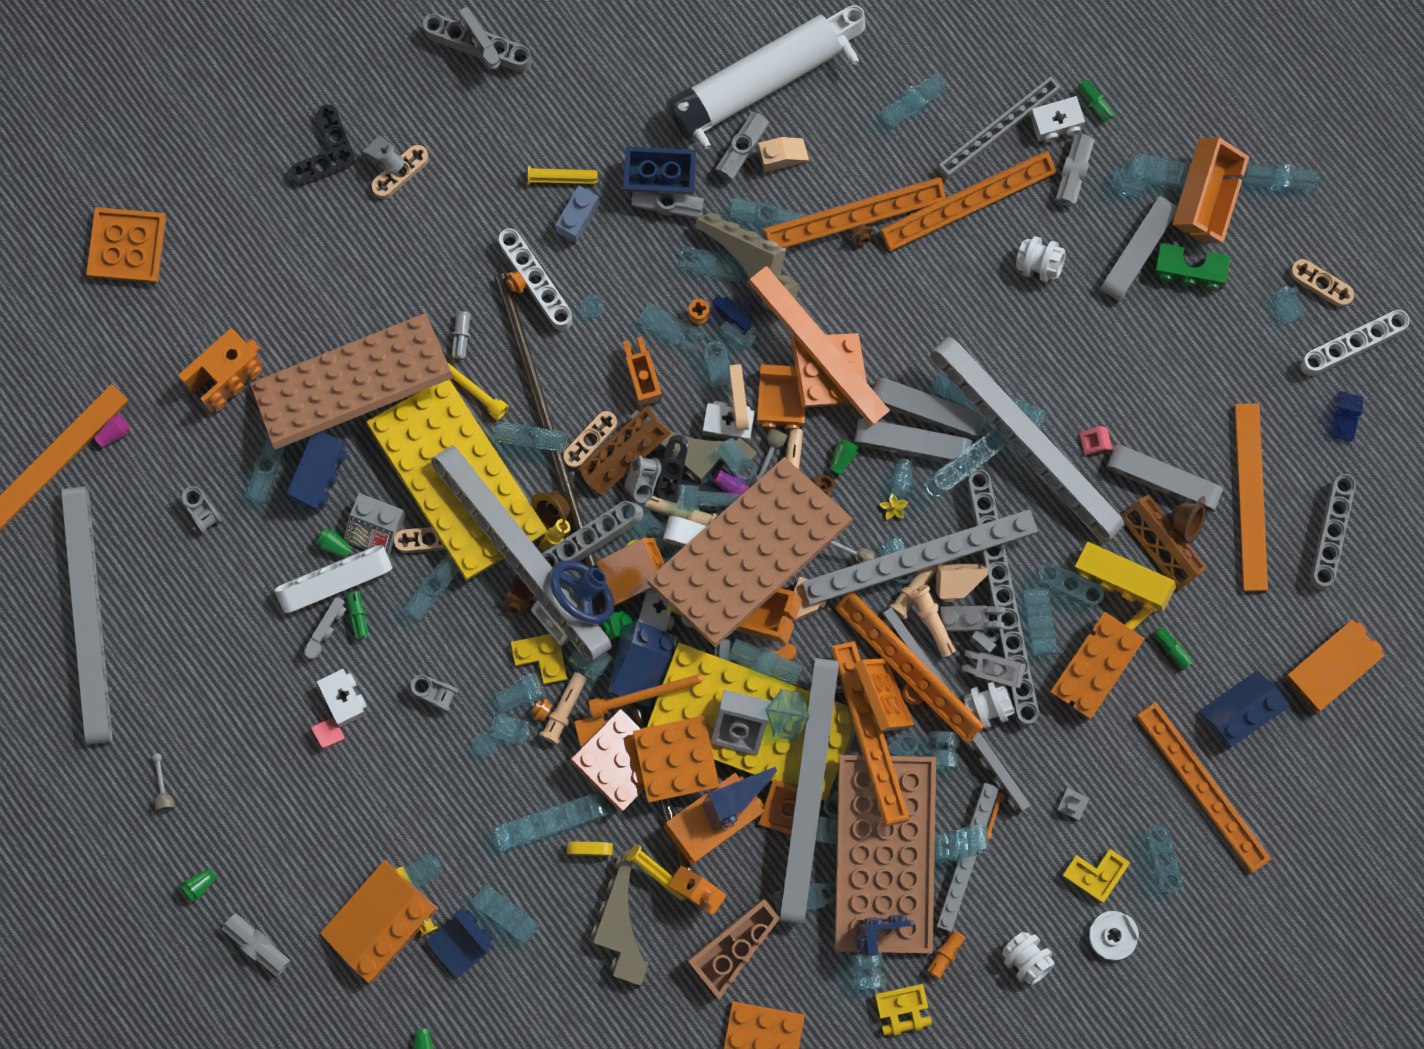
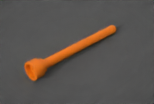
M698 674L607 701L605 699L600 700L599 698L589 700L591 714L594 719L604 717V714L608 713L610 709L701 684L703 677Z

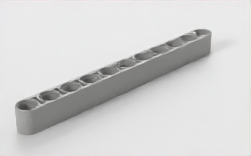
M946 337L931 351L930 358L933 363L1099 540L1109 542L1123 528L1124 521L1122 517L955 339Z
M450 446L431 458V464L436 473L587 661L592 662L611 649L610 640L599 625L583 623L572 617L560 606L552 593L549 583L550 573L553 568L459 450L454 446ZM559 581L561 590L566 598L582 611L579 600L566 584Z
M975 470L970 474L967 488L975 526H979L999 518L990 476L984 470ZM980 477L984 480L985 485L983 487H976L972 480ZM985 500L989 503L990 508L988 510H981L977 502ZM1002 544L996 546L999 550L998 556H990L987 550L981 551L983 564L988 569L986 580L991 604L993 607L1005 608L1004 614H994L995 621H1001V617L1005 615L1011 616L1014 621L1012 626L1004 625L1003 629H997V633L1000 635L999 643L1002 657L1025 664L1021 685L1028 689V695L1025 697L1019 696L1016 693V687L1009 686V691L1015 708L1014 715L1017 723L1028 727L1037 720L1039 710L1005 547ZM995 569L1001 570L1004 578L1001 580L995 579L992 576V571ZM1000 592L1006 593L1009 601L1006 603L999 602L996 594ZM1015 639L1018 642V648L1015 650L1009 649L1006 645V640ZM1021 710H1031L1033 718L1031 720L1023 719Z
M87 486L62 489V503L84 735L86 744L91 745L112 742V726L90 497Z
M815 658L780 922L804 925L839 667V661Z

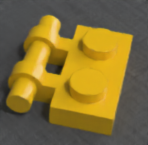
M923 984L875 994L880 1019L890 1017L891 1024L882 1026L884 1036L890 1034L897 1036L901 1035V1032L913 1029L920 1031L923 1030V1027L932 1025L930 1016L920 1017L919 1010L928 1009ZM912 1013V1020L899 1022L898 1015Z

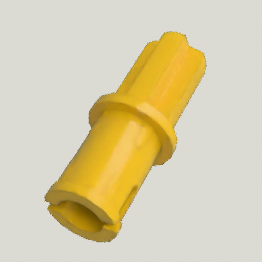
M563 519L558 520L553 528L546 531L544 539L539 544V548L543 550V553L561 542L563 537L570 531V524L566 520L562 525L560 524L563 522Z

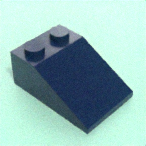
M638 620L623 625L608 693L621 697L661 685L674 655L677 636ZM656 697L638 701L635 704L649 709Z
M776 767L708 793L702 805L713 830L720 828L721 831L735 826L734 823L738 821V818L772 780L777 772Z

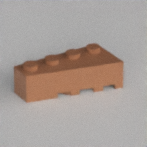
M763 898L687 959L688 963L717 999L722 997L740 970L749 961L752 954L780 919Z

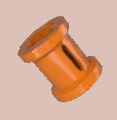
M695 299L689 305V319L692 323L702 325L709 319V305L703 299ZM697 308H700V310L702 311V315L698 316L696 312Z

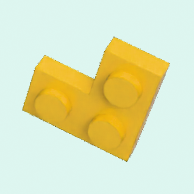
M551 634L511 642L516 667L539 662L544 685L567 680L561 646Z
M1111 849L1108 850L1097 868L1076 855L1062 876L1103 904L1130 862Z

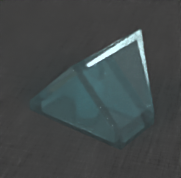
M780 689L777 696L766 708L772 729V737L796 741L810 718L804 693Z

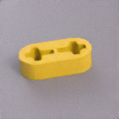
M567 842V855L613 856V843Z

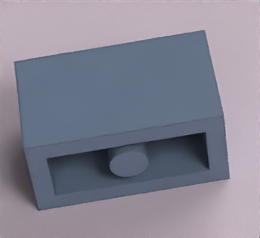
M578 186L555 224L556 233L577 244L600 205L599 196Z

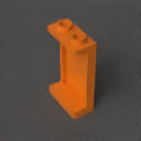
M1353 619L1284 678L1315 714L1324 709L1385 656L1382 653L1381 645L1375 640L1371 641L1365 634L1367 631L1364 626L1359 622L1355 623Z
M734 773L729 778L720 783L719 788H714L710 790L708 793L728 786L730 784H733L735 782H738L740 780H743L744 778L742 776L738 777V775ZM706 793L667 821L663 828L691 866H693L702 857L756 818L758 819L764 813L762 809L764 806L761 800L756 797L738 818V821L734 823L735 826L721 831L720 828L713 830L702 805L708 794Z

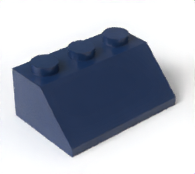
M626 147L623 191L694 194L696 150Z
M323 431L311 435L287 492L292 503L318 513L321 507H326L329 500L328 490L330 486L335 485L338 478V473L336 472L339 464L343 465L348 452L345 451L346 447L343 442Z
M1257 670L1202 708L1199 713L1225 749L1229 750L1286 710L1290 705L1276 686Z

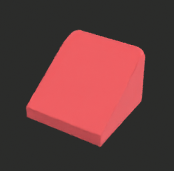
M1099 426L1079 433L1084 456L1112 450L1106 427Z
M334 717L311 727L323 750L345 739Z

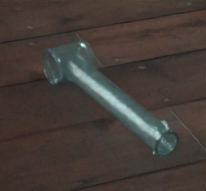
M678 484L676 508L698 510V505L729 507L742 494L699 491V486Z

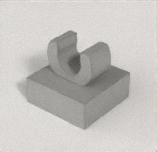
M977 630L969 642L982 653L990 654L996 646L994 643L1000 635L997 633L993 638H989L986 635L987 631L980 632Z
M1067 788L1056 811L1079 821L1089 798Z

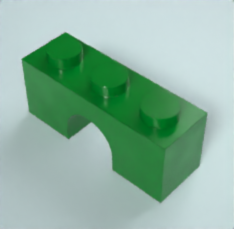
M1160 244L1153 276L1159 277V280L1165 282H1172L1173 280L1182 281V284L1186 286L1204 285L1206 289L1214 291L1224 288L1231 256L1207 252L1203 265L1193 268L1184 262V247Z

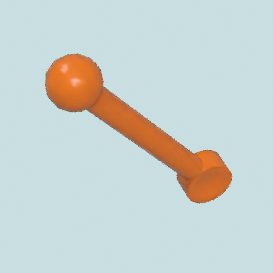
M1002 792L997 793L993 812L987 830L983 835V839L986 841L992 838L991 831L999 805L1005 798Z

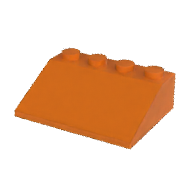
M384 860L320 934L368 983H372L377 980L439 908L391 864Z

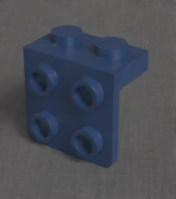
M461 908L453 914L455 916L427 941L428 946L455 977L462 976L494 948L490 943L493 937L485 928L481 931L475 925L478 920L469 909L464 912Z
M890 915L887 921H883V918L878 919V917L865 918L864 923L858 924L859 934L855 935L857 950L860 949V952L867 956L879 955L876 930L914 926V920L907 919V916Z

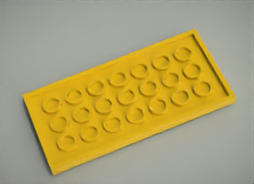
M450 379L422 390L366 421L370 432L466 581L505 558L434 470L431 458L448 447L454 446L459 450L532 543L545 536L547 529Z
M678 643L663 684L698 674L703 677V682L659 695L647 728L705 716L711 743L724 690L771 701L769 717L758 755L711 744L713 758L716 761L754 775L776 767L777 772L772 778V782L773 779L798 787L810 691ZM834 701L822 787L821 800L823 801L828 799L838 771V755H844L854 725L848 706Z

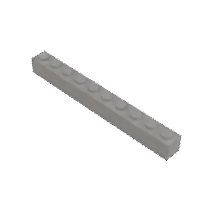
M1052 77L1048 78L940 163L938 169L947 179L952 177L1028 117L1033 108L1040 107L1057 94L1060 86Z
M987 783L982 785L936 928L952 932L999 787Z

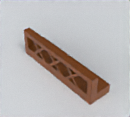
M647 405L579 467V470L586 483L600 495H603L629 472L631 460L635 455L645 458L671 434V431L658 420L652 408ZM649 416L650 420L644 426H641L643 420ZM631 433V437L624 442L625 437ZM614 449L613 454L607 457L608 452ZM597 464L596 469L589 474L588 470Z
M1149 494L1139 499L1120 515L1127 527L1166 576L1175 581L1178 591L1208 569L1181 534L1175 530L1173 524ZM1134 510L1141 516V524H1135L1129 517ZM1146 530L1154 532L1156 543L1148 541ZM1161 549L1170 552L1171 562L1163 560ZM1176 568H1182L1189 577L1181 582L1176 576Z

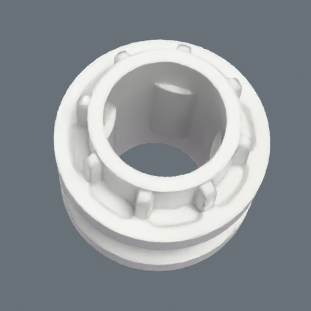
M1034 236L1032 240L1026 239L1022 242L1017 256L1016 267L1018 270L1023 271V275L1026 277H1031L1034 272L1040 273L1041 281L1048 282L1049 279L1054 280L1060 276L1066 253L1064 248L1059 247L1058 242L1051 241L1048 246L1042 245V238Z
M994 681L988 682L989 690L980 693L978 688L975 687L971 689L970 694L965 695L966 707L985 726V729L991 727V719L1000 717V720L1005 722L1008 721V716L1014 714L1015 708L1005 684H995Z
M1025 932L1013 938L1003 949L1002 955L1006 958L1004 964L1008 968L1016 966L1019 969L1016 977L1020 982L1026 981L1028 984L1033 985L1051 971L1054 961L1051 959L1052 952L1048 948L1041 951L1037 947L1040 942L1037 935L1031 936Z

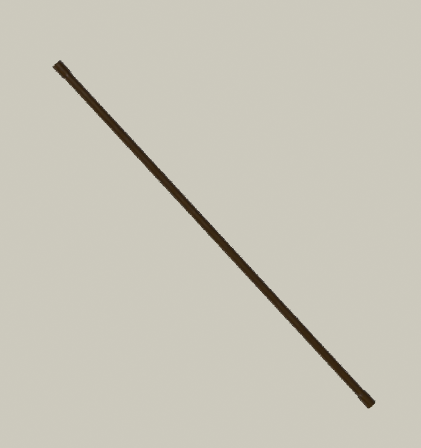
M499 274L494 277L499 296L503 301L563 497L570 506L569 516L574 532L584 527L585 524L515 304L513 292L506 282L508 274ZM587 536V543L591 544L589 537ZM594 553L583 559L584 564L588 567L598 568ZM599 592L595 599L601 614L605 609V601L602 593ZM620 638L610 641L614 660ZM635 703L628 704L634 723L640 729L647 728L642 706ZM671 799L658 800L666 823L676 816ZM670 838L677 859L678 869L680 866H683L694 872L693 866H691Z

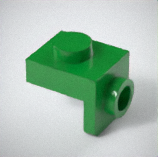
M630 610L614 613L606 623L598 625L611 641L620 638L623 625L634 621Z

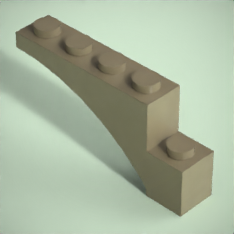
M708 213L697 218L695 227L723 245L742 265L750 278L767 266L796 300L800 284L792 281L789 276L780 275L786 249L778 246V243L759 237L755 232L740 228L736 223L721 219L718 214ZM763 301L762 306L771 310L768 307V305Z
M636 410L630 419L632 420L640 412ZM644 419L641 426H644L649 419ZM671 431V434L655 449L658 451L662 449L665 452L669 438L679 434ZM684 436L689 443L684 474L693 482L698 480L702 483L720 463L722 464L721 469L725 473L739 478L757 458V452L740 437L736 441H707ZM675 443L673 456H678L680 444Z
M626 850L624 856L620 854L615 868L619 869L616 879L611 878L607 891L611 892L608 902L603 901L599 914L603 917L600 925L595 924L591 938H594V945L620 953V957L615 956L610 969L614 971V978L641 987L649 962L644 961L639 951L630 923L628 891L634 862L626 860L630 852Z

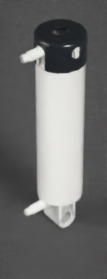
M852 5L828 19L823 15H818L695 86L689 87L667 99L666 106L677 129L686 140L697 138L704 149H708L711 144L704 132L842 52H844L852 64H857L859 59L851 48L849 40L861 34L865 29L863 9ZM858 19V21L852 22L851 20Z

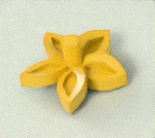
M892 493L889 502L880 503L881 508L887 510L886 521L890 520L894 514L897 518L904 519L902 509L907 506L908 501H897V497Z

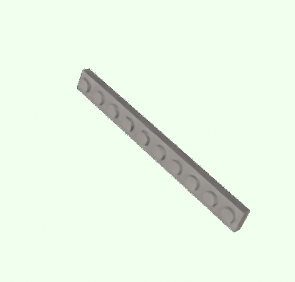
M1029 509L803 581L802 585L809 606L1037 534L1038 530Z
M892 607L885 611L882 616L885 625L946 686ZM979 732L972 742L967 745L972 751L976 749L981 756L979 762L986 771L990 769L995 776L993 782L999 787V790H1005L1009 796L1007 801L1014 811L1018 809L1022 813L1031 805Z

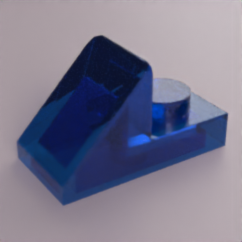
M718 294L712 300V307L748 337L751 330L749 296L735 309L736 305L726 296L723 298Z
M1339 391L1329 437L1349 442L1354 441L1358 420L1363 413V396Z

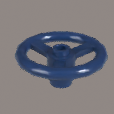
M572 560L558 562L553 567L549 580L552 593L560 606L572 617L583 623L598 625L606 623L614 614V598L606 584L607 578L603 571L598 568H590L581 562ZM573 570L583 575L580 578H574L563 571ZM559 581L572 587L574 596L581 601L582 611L566 598L561 590ZM601 592L605 601V609L601 614L593 615L592 599Z

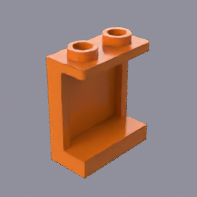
M761 364L757 425H762L761 428L775 429L776 426L785 427L786 430L804 428L805 408H802L796 368L793 366Z
M642 538L597 561L599 569L606 575V584L612 592L615 605H625L629 603L630 599L652 589L647 584V579L665 564L655 538Z

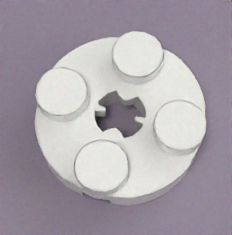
M1105 912L1099 915L1089 928L1091 947L1105 960L1123 959L1129 956L1137 945L1138 928L1131 917L1121 912ZM1110 929H1113L1114 932L1119 931L1120 937L1117 938L1120 940L1115 943L1113 940H1108L1107 935H1109L1108 931Z

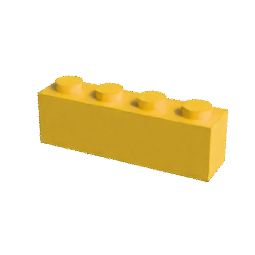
M1087 542L1075 565L1076 572L1079 574L1078 577L1087 582L1094 580L1100 583L1101 588L1109 592L1116 590L1122 593L1121 596L1131 602L1138 600L1144 603L1143 606L1153 612L1157 610L1164 612L1176 588L1174 580L1090 542Z

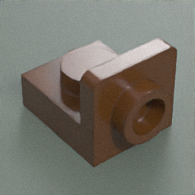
M517 574L506 594L504 609L514 615L526 617L534 594Z

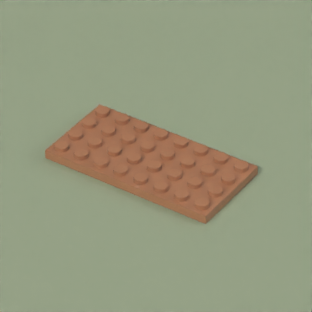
M424 313L250 384L272 445L276 450L452 379L453 375L427 314Z
M784 457L647 579V584L716 647L853 522V518Z
M838 755L834 951L860 952V949L857 950L855 935L859 934L858 924L864 923L865 918L878 917V919L883 918V921H887L890 915L907 916V919L914 920V926L876 930L878 952L933 953L936 757L890 756L910 819L905 823L885 827L863 755Z

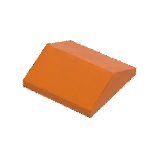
M773 779L763 809L764 813L761 815L759 824L791 835L798 787Z

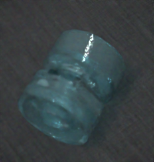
M576 648L568 662L578 670L584 669V675L593 682H596L605 673L614 658L605 652L596 658L593 663L587 661Z
M929 732V747L932 748V751L928 752V757H936V769H958L959 754L956 753V750L960 748V736L954 732ZM941 746H946V747H948V750H940V749H941Z
M878 952L879 955L874 956L864 954L851 956L852 969L857 973L853 976L855 990L886 987L885 973L880 970L884 966L882 952ZM872 970V976L866 977L865 971Z

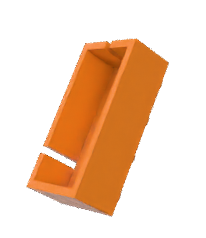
M1220 137L1199 138L1172 225L1185 233H1190V236L1203 244L1223 243L1242 180L1239 178L1223 179V177L1244 176L1249 156Z
M780 588L734 631L788 645L794 627L791 619L796 620L802 599L796 592Z
M1106 612L1102 614L1092 629V632L1096 634L1094 636L1088 635L1050 691L1051 694L1066 704H1069L1071 700L1075 703L1072 708L1088 719L1093 717L1145 640L1144 637Z

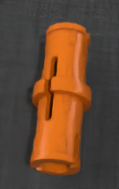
M952 930L947 941L937 950L938 954L927 969V972L933 977L940 979L949 963L955 960V954L966 938L959 932L956 933L955 930Z

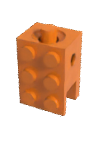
M230 328L178 376L192 394L209 379L216 384L200 398L212 414L214 411H220L232 395H238L244 389V384L250 379L253 380L261 374L264 365L256 354L260 347L252 338L245 342Z

